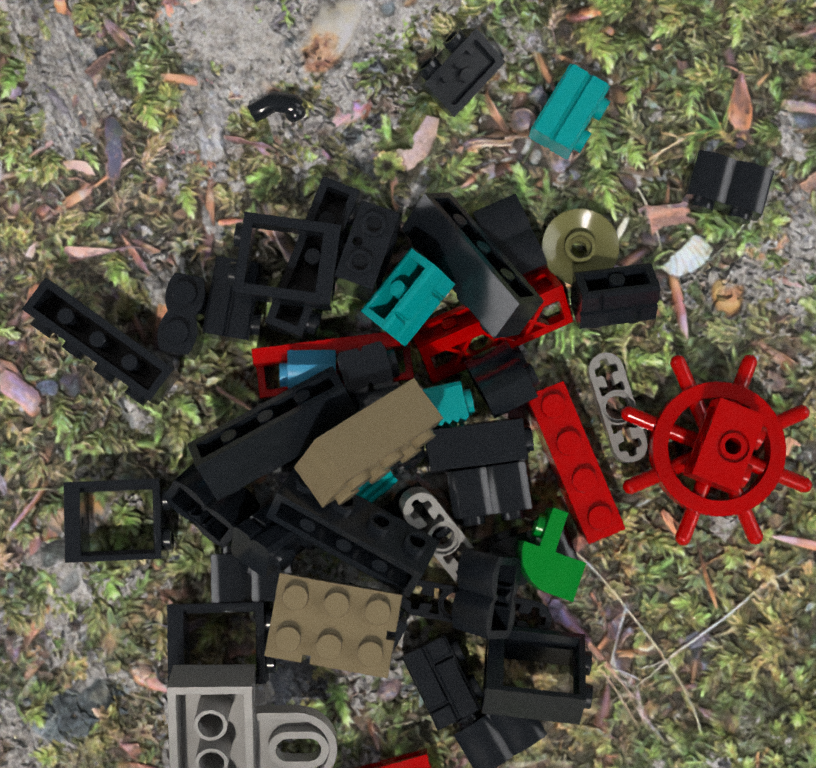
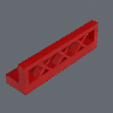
M548 268L525 277L544 302L519 335L494 339L482 329L480 321L464 305L427 320L412 338V341L422 358L432 384L467 369L463 362L464 360L505 340L513 348L574 322L563 285ZM555 302L558 303L560 314L546 320L539 318L544 307ZM480 335L489 337L483 348L476 351L468 349L473 338ZM443 351L454 353L449 363L434 368L431 360L432 356Z
M387 332L253 348L251 349L253 365L257 370L260 399L273 398L288 390V387L268 389L265 368L276 367L280 363H287V350H335L337 359L340 352L354 348L362 351V346L380 341L384 344L386 350H403L405 372H401L399 377L393 378L394 382H401L414 378L410 342L405 347ZM337 362L336 373L338 374V376L342 378L341 371L339 370V364Z

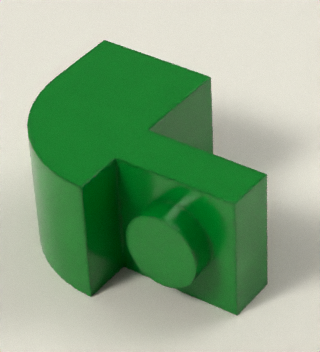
M553 507L546 508L544 514L538 513L532 528L531 536L536 537L535 543L532 544L518 540L516 557L520 558L523 577L534 588L573 602L586 563L555 552L568 513Z

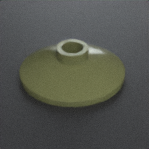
M571 209L559 214L550 222L544 232L541 249L546 258L549 271L559 280L572 285L573 272L613 268L619 255V239L613 225L603 215L589 209ZM574 244L584 246L585 254L583 256L573 254L572 246Z

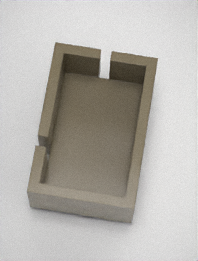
M413 378L317 437L294 468L322 508L334 500L341 505L360 491L358 488L367 481L371 484L377 482L391 471L390 467L398 461L404 464L422 450L421 447L436 436L433 429L443 417Z
M280 573L264 656L301 663L306 659V655L311 656L310 665L388 679L395 638L387 637V631H397L403 594L292 573Z

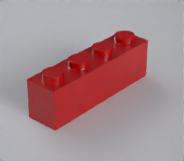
M564 381L537 391L538 397L525 403V406L582 543L591 544L625 530L624 523Z

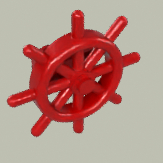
M675 355L671 358L670 365L682 392L671 398L660 410L657 417L632 406H626L621 411L623 420L651 431L648 445L651 469L626 479L623 483V490L627 494H634L658 483L670 499L684 508L685 511L675 535V540L679 545H687L691 541L700 515L715 517L737 515L748 541L753 545L760 544L763 540V533L752 508L763 502L778 483L803 493L809 492L812 488V482L809 478L784 468L786 441L783 429L807 419L810 411L807 406L798 405L776 415L764 399L749 390L748 387L757 366V359L753 355H745L742 358L733 383L717 381L698 385L685 358L681 355ZM714 399L710 401V404L707 409L704 400ZM688 407L699 428V433L674 424L681 413ZM669 439L691 447L692 451L670 460L668 452ZM763 441L765 449L764 460L752 455L754 449L758 450ZM683 473L684 476L696 480L693 490L690 491L676 475ZM751 473L758 474L755 482L746 491H743V488L750 479ZM714 487L726 492L729 499L711 500L707 499L710 488Z

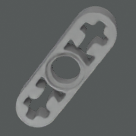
M607 352L600 353L588 363L586 374L610 451L616 460L622 463L636 462L645 455L648 448L644 429L634 424V427L626 428L628 438L638 441V447L633 449L634 455L629 456L627 451H620L618 444L624 442L622 431L619 430L613 433L611 427L623 425L627 421L614 419L606 411L607 401L612 397L622 398L627 406L637 408L622 361L616 355ZM600 361H604L606 366L613 365L615 372L610 375L612 387L620 383L622 390H613L604 396L601 395L600 389H606L608 386L604 376L597 377L595 374V370L600 367Z
M423 487L407 489L400 497L399 511L408 524L424 531L431 537L438 527L447 526L451 529L450 539L446 543L438 545L433 555L449 575L458 582V562L451 554L456 550L462 554L465 548L474 547L427 489ZM417 499L423 503L424 508L432 517L427 522L423 520L417 511H414L411 505Z

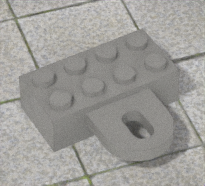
M255 664L173 665L167 685L170 768L333 767L337 757L338 741L331 721L320 711L308 706H256ZM285 739H313L319 743L320 748L313 753H284L277 745Z

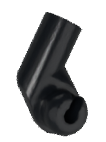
M279 91L271 92L247 106L256 123L275 112L285 113L286 118L290 122L299 121L306 114V110L302 106L303 100L298 95Z

